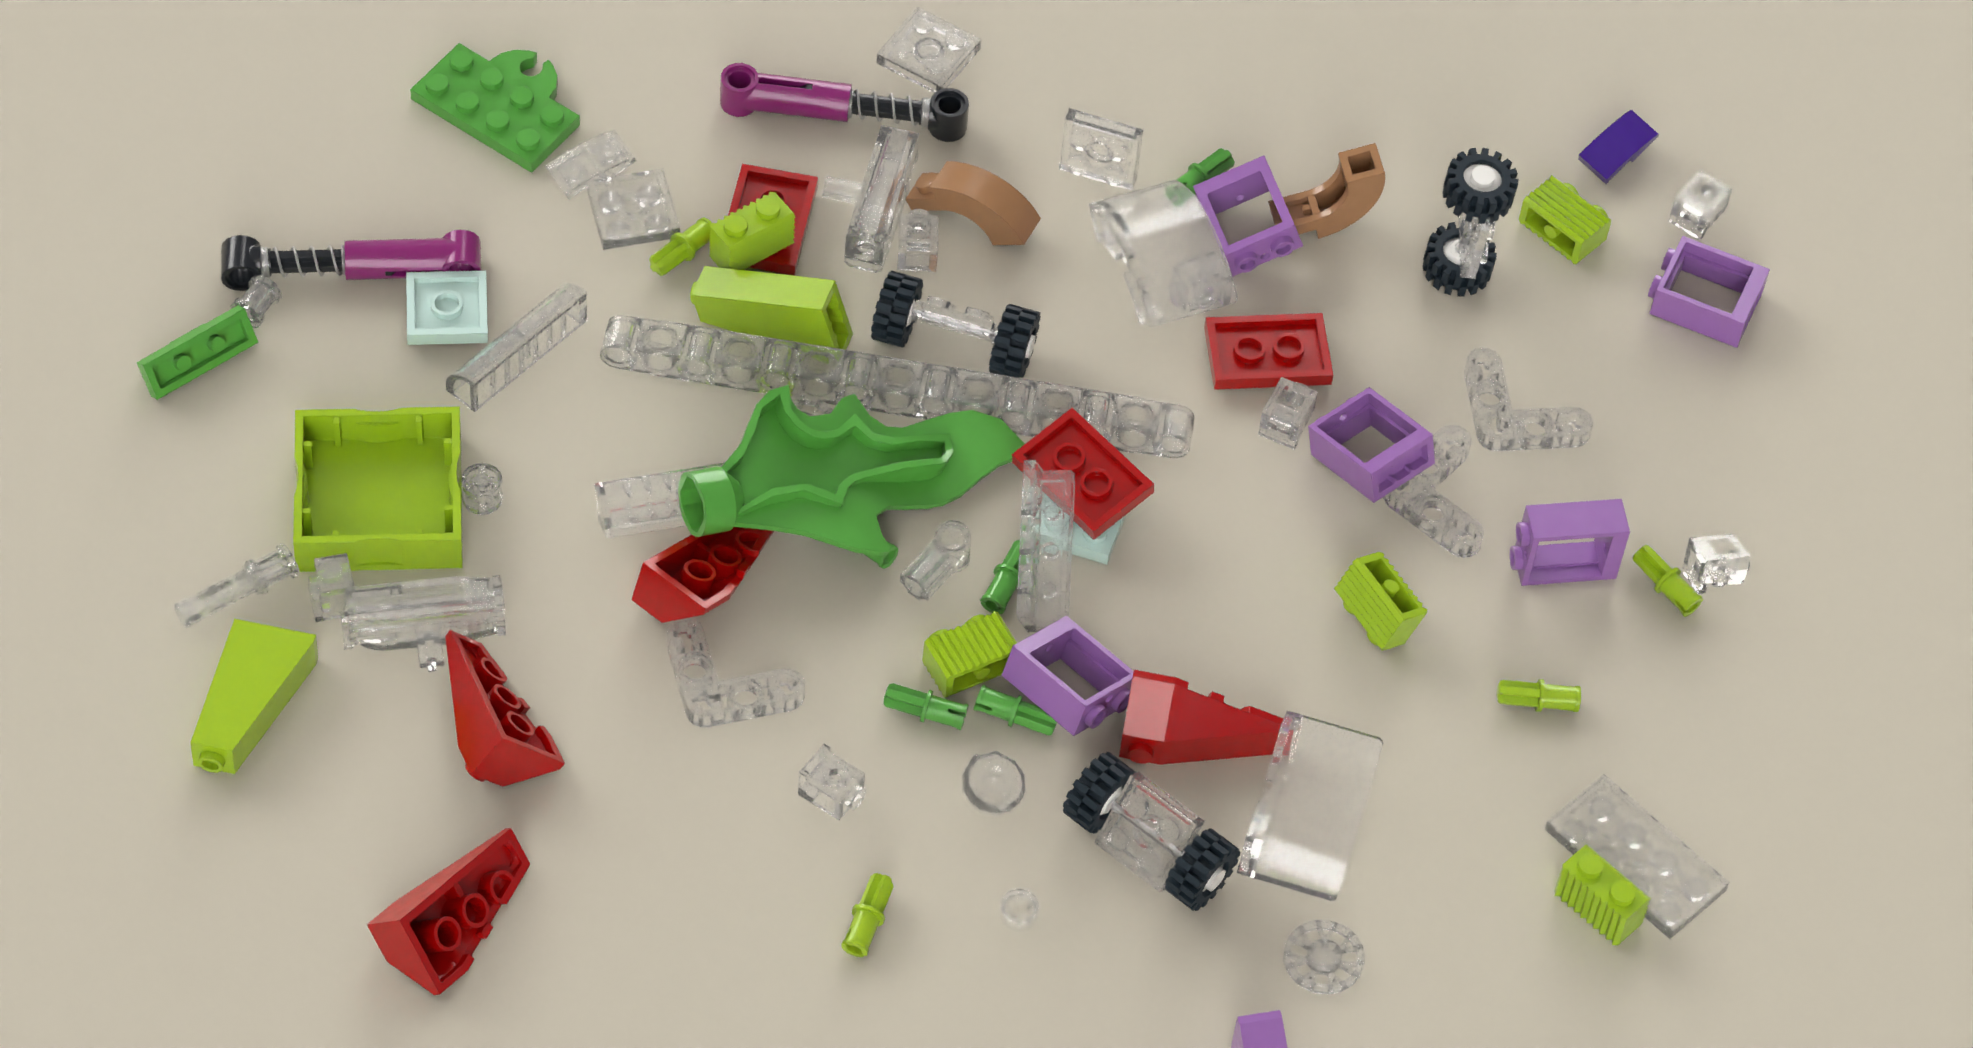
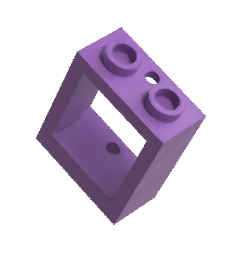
M1265 155L1193 186L1231 277L1240 273L1250 272L1258 265L1277 257L1287 256L1293 250L1303 246ZM1270 192L1282 222L1228 245L1216 214Z
M1682 236L1676 250L1669 248L1661 266V269L1665 271L1663 277L1656 275L1648 292V297L1653 298L1649 314L1737 348L1762 296L1770 269ZM1681 270L1740 292V298L1732 314L1671 291Z
M1370 387L1351 397L1345 403L1325 416L1318 418L1308 426L1311 455L1373 503L1435 464L1433 434ZM1372 426L1395 444L1365 463L1342 446V444Z
M1622 499L1526 505L1522 522H1517L1516 545L1510 547L1509 553L1512 570H1518L1521 586L1616 579L1630 534ZM1595 538L1594 541L1538 545L1539 542Z
M1065 616L1013 645L1002 676L1070 734L1075 736L1089 727L1091 729L1096 728L1106 717L1114 712L1121 713L1127 709L1134 671L1068 616ZM1061 659L1099 692L1084 700L1046 667Z

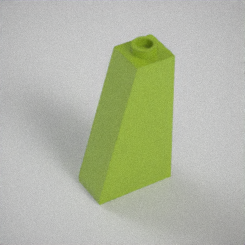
M704 266L698 281H695L691 287V302L695 305L701 322L826 361L840 363L853 336L835 280Z
M234 618L190 742L193 766L201 767L213 773L222 771L235 774L316 666L318 649L315 634Z

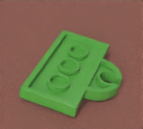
M458 43L410 89L411 100L531 173L580 126V115L555 101L558 79L555 68L549 60L543 63L542 71L538 75L527 76L522 73L527 69L534 68L537 63V52L530 50L507 51L488 61Z

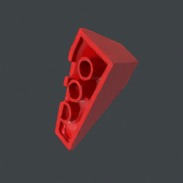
M733 527L730 531L695 537L691 534L643 562L631 600L661 623L704 615L731 598L774 531Z
M449 630L445 635L457 742L466 762L465 768L467 772L478 781L484 782L487 780L504 787L560 770L565 762L552 736L544 726L539 725L536 728L526 716L527 711L530 709L529 705L523 698H517L512 691L503 685L508 678L483 644Z
M1134 670L1122 733L1120 758L1130 759L1140 764L1153 763L1164 765L1290 753L1296 723L1252 706L1243 707L1242 709L1224 703V695L1213 691L1208 697L1188 689L1189 682L1177 677Z
M505 828L393 902L370 921L367 926L389 964L433 995H440L469 970L475 960L472 957L473 952L481 939H486L493 929L491 925L492 920L501 905L509 902L529 868L530 862L512 828Z

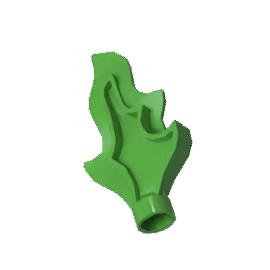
M789 385L769 390L756 404L738 448L722 467L713 466L684 472L681 475L678 486L679 505L685 525L695 537L730 531L733 527L802 535L855 553L887 556L891 547L882 535L877 520L879 515L886 510L930 509L944 506L962 497L998 467L1011 463L1012 454L1025 443L1002 419L975 410L947 413L903 428L888 427L870 416L855 394L841 398L830 414L809 416L797 409L790 397Z

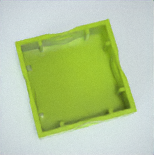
M460 406L406 407L388 411H364L357 409L295 410L294 457L297 488L294 494L293 545L296 572L463 568Z

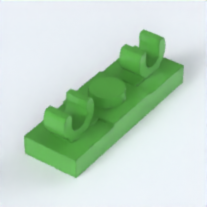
M237 305L137 362V365L151 397L158 400L259 342L245 308Z

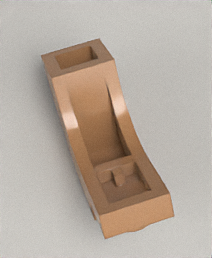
M1376 143L1339 152L1338 167L1326 182L1313 189L1283 197L1298 234L1316 230L1318 239L1329 236L1358 221L1376 204L1385 186V171ZM1268 201L1274 225L1282 222L1274 201Z
M947 161L939 173H922L905 199L912 211H951L969 218L987 234L993 245H1024L1041 219L1032 204L1011 184L985 169L962 162Z

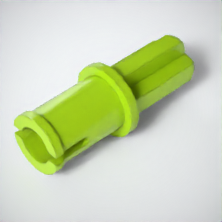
M702 217L684 232L674 233L670 237L668 244L650 256V269L663 276L683 261H691L695 257L696 251L710 241L711 221Z
M1649 545L1642 546L1633 555V561L1656 584L1654 590L1657 593L1662 592L1681 611L1684 617L1693 613L1701 605V602L1704 600L1703 597L1698 595L1680 576L1681 570L1678 567L1672 569Z
M1538 679L1537 683L1500 680L1496 696L1500 704L1535 707L1536 712H1541L1542 708L1578 712L1581 704V687L1545 684L1544 679Z
M879 873L871 875L860 903L852 908L854 917L841 944L842 949L850 955L856 957L867 956L877 927L884 924L885 916L883 912L894 887L889 876Z

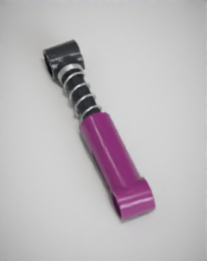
M745 63L728 65L723 69L720 79V106L724 112L735 117H744L754 111L848 122V118L851 119L853 114L859 115L861 120L866 116L876 117L879 122L883 118L894 119L896 124L901 120L911 121L913 126L919 122V125L922 127H928L933 137L944 142H954L961 139L967 130L969 100L963 92L954 88L938 90L931 98L924 97L921 101L911 100L910 95L906 99L894 98L892 93L888 97L877 96L875 91L871 95L859 94L858 89L854 90L852 84L757 73L755 68Z
M453 230L446 233L442 238L349 240L344 242V246L342 245L341 249L333 250L329 245L327 250H314V247L311 245L309 250H296L292 246L290 251H278L276 247L271 251V248L261 247L255 238L237 235L227 238L221 247V281L227 288L236 291L251 290L259 285L262 278H270L272 273H281L286 278L288 273H300L304 277L307 273L318 272L322 277L325 272H336L338 276L342 274L346 276V280L406 279V272L481 271V241L479 236L469 230Z

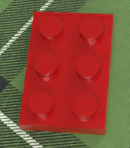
M742 163L728 216L731 212L736 213L737 209H743L744 205L749 206L750 202L756 203L757 198L761 199L763 195L769 196V192H775L796 217L794 218V243L749 268L795 276L818 188V177Z
M1323 313L1206 317L1204 329L1214 390L1332 385L1334 375Z
M1073 408L1069 409L1012 454V463L1093 540L1154 493V483Z

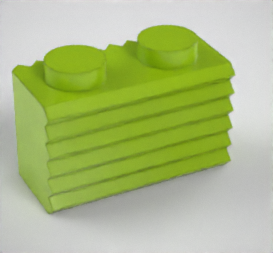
M1552 175L1549 180L1546 179L1544 184L1541 183L1539 188L1536 187L1534 192L1531 191L1529 196L1526 195L1519 215L1520 224H1525L1527 229L1530 228L1532 233L1542 237L1543 241L1548 242L1549 246H1554L1556 251H1560L1561 255H1565L1567 260H1571L1573 264L1579 263L1607 240L1612 221L1608 218L1607 213L1602 207L1591 205L1579 196L1578 191L1573 185L1562 183Z
M769 192V196L763 195V198H757L756 203L750 202L749 206L744 205L743 209H737L736 213L731 212L729 216L724 215L723 220L718 219L717 223L711 222L709 257L718 267L744 270L794 243V218L796 217L775 192Z
M1376 552L1356 558L1352 561L1353 564L1348 567L1349 569L1345 572V575L1337 582L1338 585L1334 587V590L1343 600L1344 608L1357 618L1367 631V637L1370 642L1378 646L1381 651L1405 644L1427 614V609L1422 607L1423 603L1417 601L1418 597L1413 595V590L1408 589V584L1404 583L1403 578L1398 576L1399 572L1393 570L1394 566L1389 564L1388 559L1384 558V553Z
M994 611L991 615L979 614L973 616L961 627L957 626L954 630L941 629L931 634L924 641L922 661L931 678L938 685L939 691L946 698L1001 676L1011 649L1017 642L999 613Z
M1587 844L1563 863L1554 891L1555 896H1561V902H1567V907H1573L1574 912L1580 913V918H1586V923L1593 924V929H1599V934H1605L1606 940H1612V945H1619L1644 922V915L1647 913L1646 910L1651 900L1649 896Z

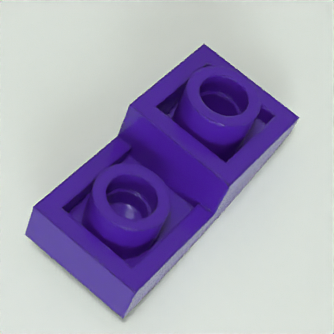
M1629 110L1597 136L1578 155V160L1607 184L1629 161L1633 162L1659 134L1633 110Z

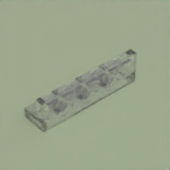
M1024 460L1016 611V618L1028 633L1038 632L1065 616L1069 617L1075 474L1072 470L1043 471L1036 460Z

